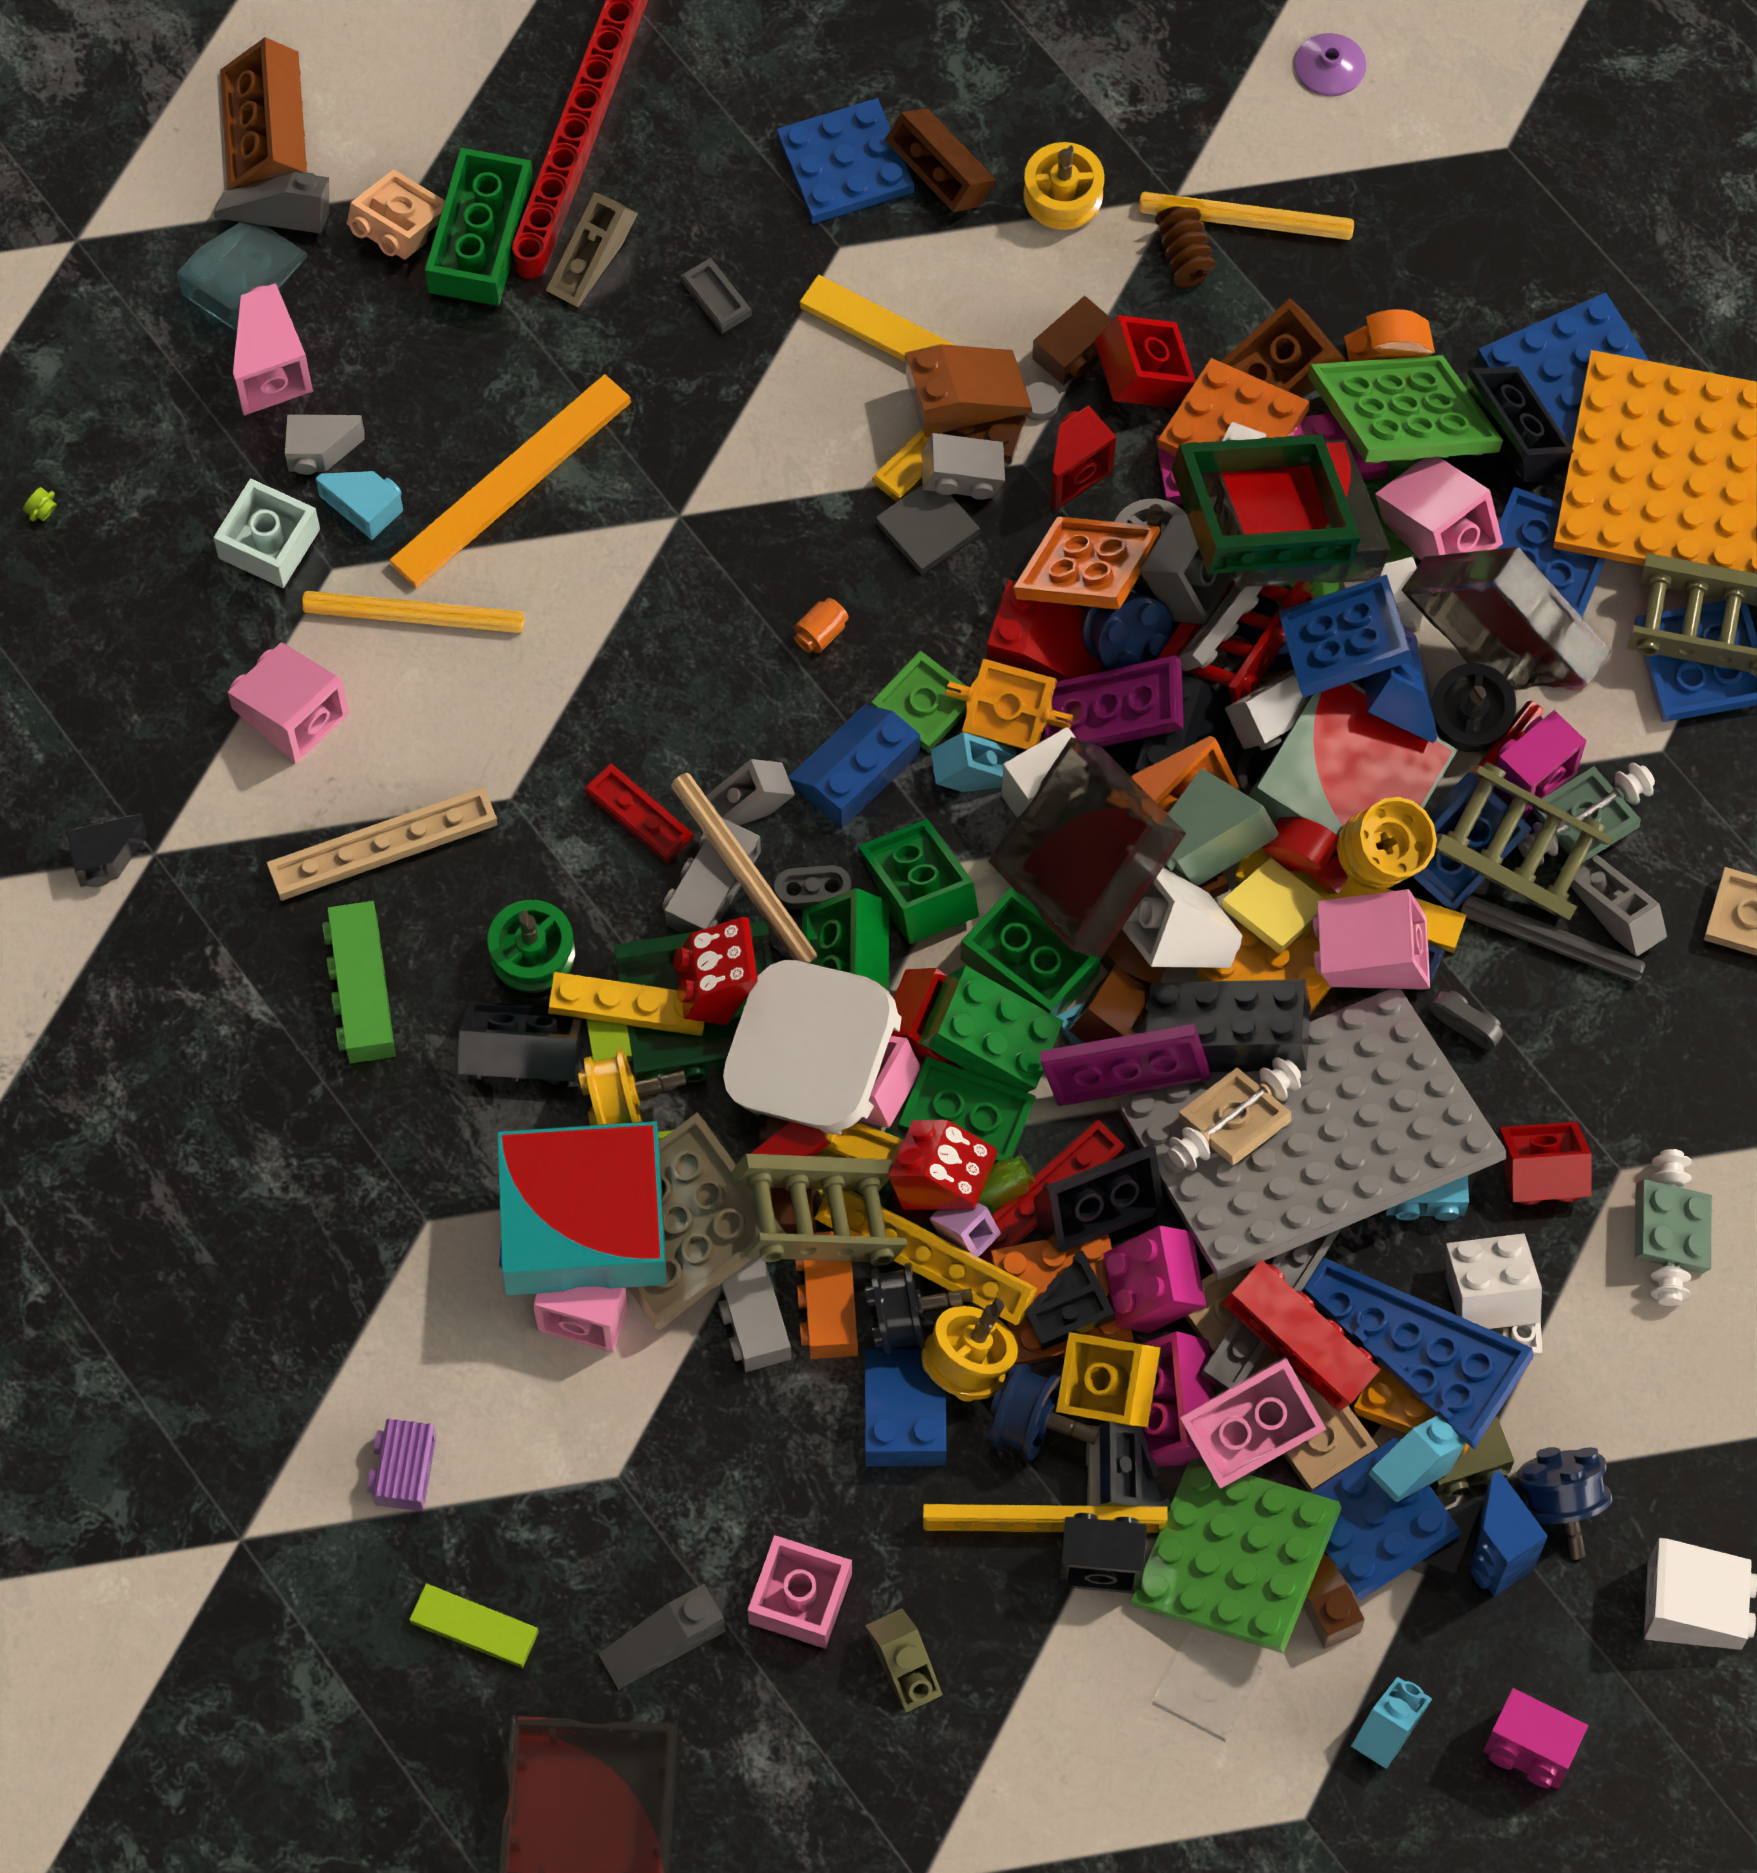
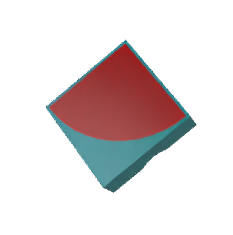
M657 1121L497 1132L502 1273L506 1295L564 1292L579 1287L595 1286L611 1289L667 1285Z

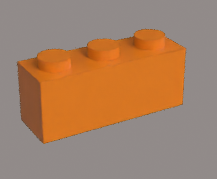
M833 1231L816 1232L814 1235H834ZM795 1260L796 1271H804L805 1284L797 1285L799 1309L807 1308L808 1321L800 1323L801 1346H809L810 1359L858 1356L852 1261Z

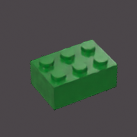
M1012 887L1007 890L961 940L960 959L976 972L1054 1016L1064 1013L1099 975L1101 956Z
M964 966L946 975L918 1043L974 1074L1024 1092H1029L1037 1088L1044 1071L1040 1061V1051L1053 1049L1063 1020L968 966Z

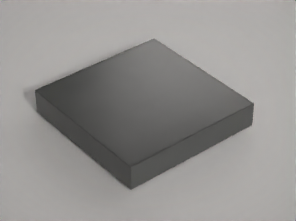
M923 485L876 517V524L921 575L980 535L979 526L951 495H941L935 491L923 490Z

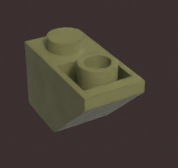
M1498 1417L1494 1418L1476 1448L1473 1450L1469 1446L1465 1455H1459L1450 1473L1434 1482L1432 1490L1436 1496L1446 1493L1447 1497H1455L1467 1492L1470 1489V1485L1483 1481L1485 1485H1489L1492 1474L1500 1470L1505 1478L1508 1477L1507 1474L1511 1472L1514 1458Z
M902 1608L865 1625L878 1660L906 1713L943 1695L919 1631Z

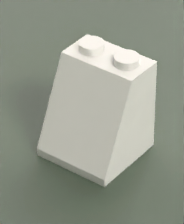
M1160 866L1120 925L1151 967L1231 968L1243 936L1208 892Z
M1659 1538L1647 1565L1644 1640L1742 1650L1748 1637H1754L1756 1625L1755 1613H1749L1750 1598H1755L1757 1592V1574L1751 1573V1560L1670 1539Z

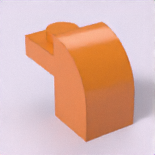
M1395 309L1371 314L1366 317L1368 325L1344 336L1349 361L1423 357L1435 353L1429 321L1408 310Z

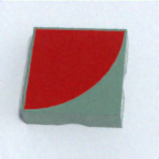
M1348 682L1311 696L1293 728L1290 729L1282 746L1269 760L1248 796L1262 804L1269 817L1275 822L1282 817H1302L1323 825L1339 836L1341 829L1348 819L1382 799L1401 797L1414 801L1421 808H1424L1458 750L1438 737L1434 743H1431L1367 712L1365 690L1353 682ZM1381 844L1376 845L1378 850H1383Z

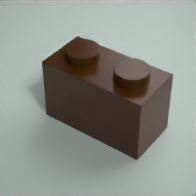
M1084 295L1033 340L1032 359L1064 386L1073 377L1075 379L1081 377L1088 369L1090 362L1099 355L1094 340L1113 319Z
M1115 965L1096 985L1068 1031L1084 1043L1133 1035L1135 1032L1131 1030V1027L1135 1029L1148 1013L1144 1006L1149 999L1150 992Z

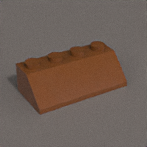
M266 37L220 69L227 191L292 172H307L299 52Z

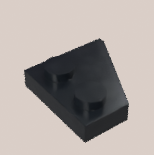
M1082 1250L1073 1257V1263L1060 1277L1057 1275L1050 1282L1046 1292L1042 1296L1037 1297L1025 1310V1318L1041 1350H1045L1068 1340L1069 1332L1083 1334L1115 1321V1313Z
M1115 1422L1100 1424V1504L1108 1506L1167 1507V1512L1170 1511L1171 1504L1169 1499H1161L1153 1477L1158 1476L1159 1473L1154 1460L1148 1453V1444L1140 1426Z

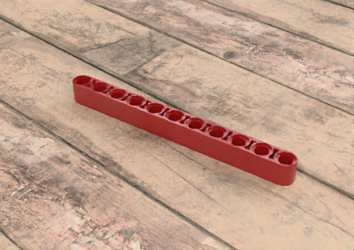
M605 0L513 241L514 266L516 272L525 279L539 278L547 269L648 0ZM574 135H579V136H580V137H577V138H571V136H574ZM561 165H569L565 168L559 167ZM552 194L558 195V196L553 197V198H552V197H547L548 195H552ZM540 224H546V225H547V226H545V227H535V226L540 225ZM528 254H534V255H535L534 257H530V258L524 257L525 255H528Z

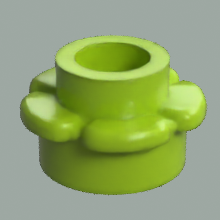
M40 487L31 495L23 507V511L30 516L29 519L31 521H36L37 518L45 521L57 505L52 501L55 493L53 491L48 493Z

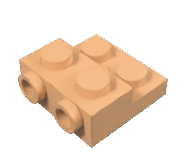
M393 169L350 203L347 225L350 226L355 236L359 238L368 237L378 243L380 249L386 255L394 256L396 254L406 260L426 244L428 232L439 224L445 200Z

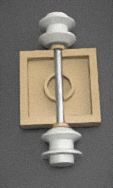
M1273 1059L1272 1065L1274 1069L1272 1071L1268 1068L1260 1069V1085L1239 1068H1235L1180 1110V1122L1186 1127L1182 1129V1140L1176 1137L1169 1139L1170 1149L1168 1154L1174 1164L1181 1169L1186 1168L1194 1171L1197 1168L1196 1158L1204 1161L1210 1158V1146L1234 1166L1292 1121L1291 1111L1278 1100L1285 1101L1287 1099L1286 1089L1298 1091L1301 1088L1299 1080L1301 1074L1297 1066L1290 1060Z

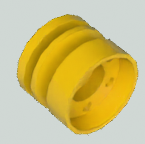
M1401 797L1382 799L1347 820L1339 833L1337 843L1339 862L1347 876L1360 886L1374 890L1390 888L1426 868L1435 853L1437 842L1435 827L1427 812L1414 801ZM1381 844L1383 850H1378L1376 845Z

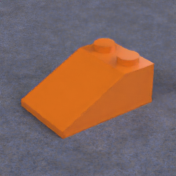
M1209 736L1134 774L1108 802L1112 809H1135L1164 819L1201 768L1237 790H1240L1216 738Z

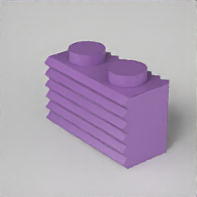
M389 1418L386 1419L384 1431L377 1430L374 1454L380 1455L378 1469H370L367 1492L373 1493L376 1506L424 1511L437 1436L433 1424Z

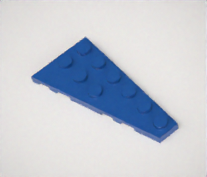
M1323 1258L1304 1287L1305 1294L1331 1320L1335 1321L1356 1343L1368 1351L1379 1364L1436 1416L1440 1415L1473 1450L1534 1357L1533 1349L1529 1346L1326 1258Z

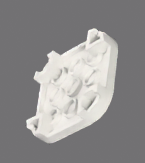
M783 960L770 965L758 975V982L749 993L725 1062L723 1078L726 1091L736 1103L757 1116L763 1114L821 1129L827 1134H841V1130L852 1127L862 1117L867 1119L874 1107L869 1102V1098L893 1030L900 1032L902 1017L897 1012L895 1000L889 994L890 992L879 983L864 976L797 960Z

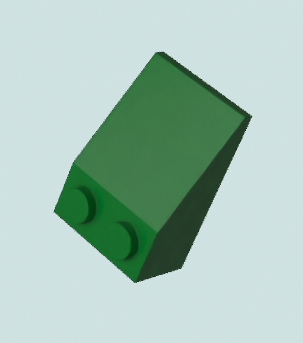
M928 819L858 845L859 853L882 899L889 901V913L894 923L909 944L980 917L973 880Z

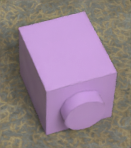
M977 1203L975 1209H938L930 1218L939 1237L977 1257L1001 1234L987 1207Z

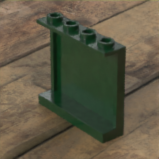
M767 920L750 923L757 977L773 964ZM691 933L614 945L619 982L678 990L679 977L678 971L674 969L673 965L674 955ZM748 996L727 1025L704 1022L702 1036L627 1025L636 1082L655 1077L660 1078L663 1075L684 1071L686 1082H698L704 1080L708 1075L724 1074L725 1062Z

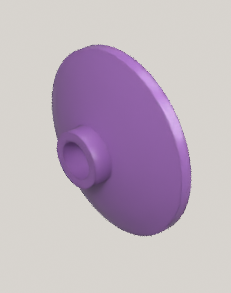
M1334 33L1319 34L1305 41L1299 48L1295 58V71L1301 83L1309 90L1320 95L1339 96L1354 90L1361 83L1366 72V58L1359 45L1350 38ZM1327 57H1334L1336 59L1330 60Z

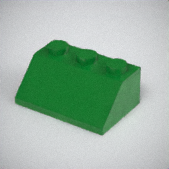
M855 888L802 909V933L817 953L816 959L811 964L867 977L889 991V901Z

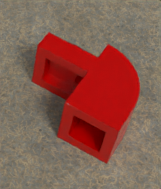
M1279 818L1275 824V828L1279 833L1275 840L1263 846L1262 849L1288 871H1305L1328 894H1338L1348 878L1339 862L1337 851L1339 836L1323 825L1306 818Z

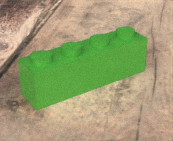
M374 901L328 907L329 921L322 922L325 944L333 945L334 956L327 957L330 980L337 979L339 992L331 994L335 1016L342 1015L343 1027L336 1028L339 1051H347L350 1064L396 1057L378 918Z

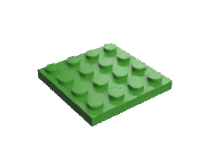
M1443 355L1310 364L1307 377L1365 463L1432 457L1447 458L1449 456L1482 455L1484 453L1500 452L1503 439Z
M1199 1459L1191 1460L1188 1462L1171 1503V1510L1167 1513V1526L1160 1530L1144 1568L1141 1590H1135L1131 1602L1136 1608L1284 1654L1342 1507L1339 1501L1249 1474L1220 1489L1206 1463Z

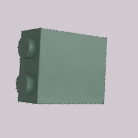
M1201 768L1163 819L1174 826L1182 835L1161 866L1198 887L1272 842L1279 833L1262 804Z

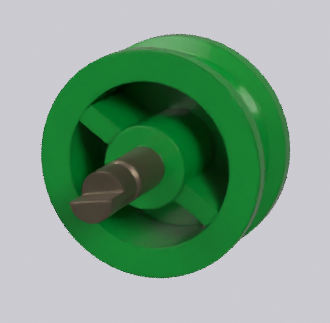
M523 900L513 903L504 908L495 917L489 928L488 948L491 964L497 977L508 987L524 993L544 992L552 989L555 972L570 973L575 960L573 932L567 917L554 905L540 900Z

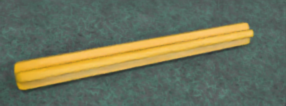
M1143 192L1139 203V211L1145 214L1157 215L1162 210L1175 206L1190 207L1200 210V221L1350 240L1354 230V220L1351 218Z
M306 591L302 597L303 612L311 614L521 633L525 621L524 613L516 610Z

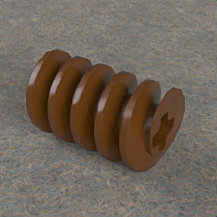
M1175 206L1157 213L1155 222L1158 225L1163 248L1166 250L1165 254L1167 261L1170 263L1171 274L1174 275V284L1181 288H1189L1202 283L1217 265L1215 259L1211 258L1213 254L1212 248L1206 245L1209 239L1207 234L1203 233L1205 226L1199 220L1201 217L1200 210L1197 208Z

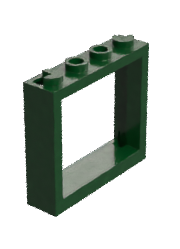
M1323 434L1179 444L1171 471L1208 574L1348 564L1353 562L1361 536ZM1309 466L1331 528L1232 536L1222 535L1201 473Z

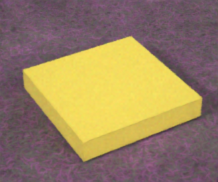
M1270 857L1223 899L1221 908L1280 954L1313 924V916L1318 915V901L1325 899Z

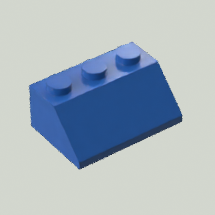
M1403 625L1413 661L1363 677L1367 712L1434 743L1437 739L1428 676L1417 637L1412 630Z
M864 704L788 777L792 787L842 829L920 755V734L895 712Z
M1500 1470L1492 1474L1478 1513L1470 1561L1472 1566L1470 1572L1475 1582L1483 1590L1488 1588L1493 1597L1533 1572L1548 1537Z

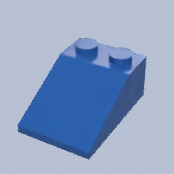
M1468 772L1443 798L1430 816L1436 833L1447 836L1449 830L1454 831L1480 782L1478 777ZM1493 791L1467 838L1470 841L1467 847L1479 854L1482 849L1488 848L1509 808V805ZM1522 817L1500 856L1503 859L1532 829ZM1435 851L1426 868L1412 876L1444 906L1454 911L1485 880V877Z
M865 1349L866 1466H946V1391L938 1386L924 1371L921 1359L922 1350L893 1349V1355L886 1356L884 1349Z

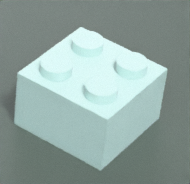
M250 478L213 538L219 559L284 588L318 534L320 526L316 508Z

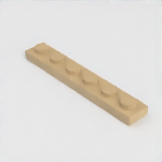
M481 787L267 862L279 898L282 901L497 826L498 823L485 787Z

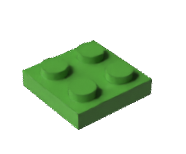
M919 651L871 702L872 706L895 712L920 734V747L928 753L967 713L966 701L945 696L946 689H949L947 687L949 681L961 685L965 684L922 651Z

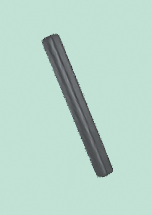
M1473 895L1465 898L1462 905L1461 913L1466 914V918L1631 982H1639L1645 969V963L1641 960Z

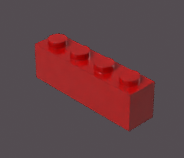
M1263 1260L1253 1266L1220 1302L1278 1357L1282 1359L1286 1356L1293 1370L1338 1412L1350 1405L1380 1371L1374 1364V1359L1368 1351L1353 1345L1344 1336L1343 1329L1335 1321L1325 1319L1315 1309L1313 1301L1306 1294L1300 1291L1296 1292L1285 1282L1283 1273L1277 1267L1266 1264Z

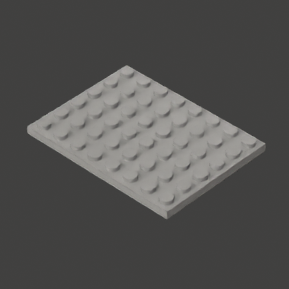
M1401 989L1386 990L1310 1022L1307 1071H1300L1301 1078L1299 1080L1301 1088L1298 1091L1286 1089L1287 1099L1285 1101L1278 1100L1291 1111L1292 1121L1234 1166L1210 1146V1158L1206 1161L1196 1158L1197 1168L1194 1171L1179 1168L1168 1154L1170 1149L1169 1139L1171 1137L1183 1139L1182 1129L1186 1126L1180 1122L1179 1111L1230 1072H1210L1211 1079L1143 1091L1117 1102L1118 1111L1139 1147L1144 1148L1153 1145L1156 1148L1161 1184L1188 1230L1191 1231L1195 1242L1218 1280L1256 1265L1261 1260L1265 1261L1506 1159V1149ZM1259 1071L1243 1072L1258 1085L1261 1084Z

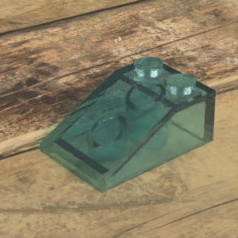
M240 222L201 246L178 270L177 276L183 296L237 331L241 295L249 293L255 287L269 286L275 283L279 289L308 256L305 251L266 225Z

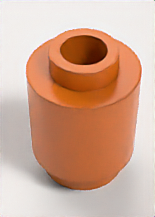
M827 598L824 602L819 601L794 626L796 634L794 639L804 651L808 653L811 651L821 653L845 629V622L849 619V616L845 609L834 599Z

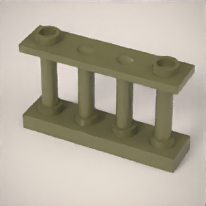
M1647 553L1639 582L1651 587L1644 627L1633 626L1628 649L1636 650L1646 656L1662 655L1746 671L1757 677V649L1734 644L1741 604L1757 606V574ZM1667 589L1682 591L1688 594L1682 634L1659 630ZM1705 596L1723 599L1726 602L1719 641L1697 637L1702 602Z
M1485 762L1483 767L1471 765L1468 772L1481 780L1454 831L1449 830L1447 836L1436 833L1435 851L1558 918L1570 920L1577 906L1567 901L1570 896L1567 891L1593 842L1610 845L1613 838L1603 833L1606 827L1586 816L1581 821L1504 779L1506 772L1488 762ZM1496 787L1514 798L1488 848L1482 849L1479 854L1467 847L1470 842L1467 838L1493 788ZM1527 805L1546 814L1547 817L1520 868L1515 867L1514 871H1511L1501 866L1503 858L1500 856ZM1562 823L1579 832L1580 835L1553 886L1549 885L1547 889H1544L1534 883L1536 879L1534 873L1559 825Z
M745 1154L732 1171L734 1186L749 1187L754 1190L761 1232L746 1248L745 1257L761 1258L764 1262L793 1259L871 1262L875 1266L892 1263L907 1246L906 1238L886 1237L878 1193L890 1179L888 1175L893 1166L892 1160ZM769 1188H786L787 1191H790L797 1234L777 1233ZM806 1189H820L827 1193L834 1235H814ZM842 1190L858 1191L860 1194H863L870 1237L850 1236Z

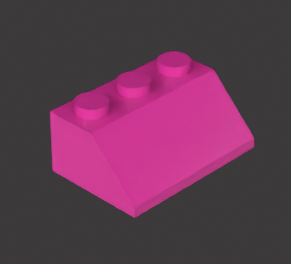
M1176 1331L1143 1343V1345L1161 1348L1148 1427H1141L1148 1444V1453L1154 1460L1156 1467L1186 1466L1191 1460L1199 1459L1203 1461L1180 1417L1214 1398L1213 1383L1199 1374L1210 1358L1209 1340Z

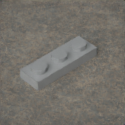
M1256 574L1236 581L1218 604L1207 625L1201 626L1178 656L1182 662V669L1185 672L1197 667L1203 669L1216 658L1218 652L1215 649L1220 642L1229 639L1238 629L1239 625L1236 622L1240 616L1247 614L1256 606L1259 601L1257 594L1265 585Z

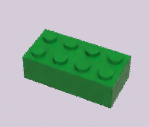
M460 148L425 268L428 293L495 306L500 305L513 260V241L534 186L531 160Z

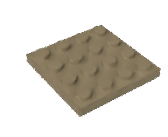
M698 1112L659 1141L667 1285L627 1287L651 1323L658 1330L662 1329L751 1261L753 1258L745 1257V1250L755 1237L761 1233L754 1190L749 1187L734 1186L732 1171L737 1165ZM775 1219L777 1233L786 1234Z

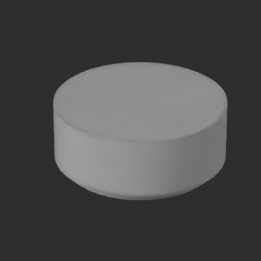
M1035 382L1026 387L1032 406V412L1027 413V416L1035 420H1046L1054 416L1059 406V394L1055 387L1046 382Z

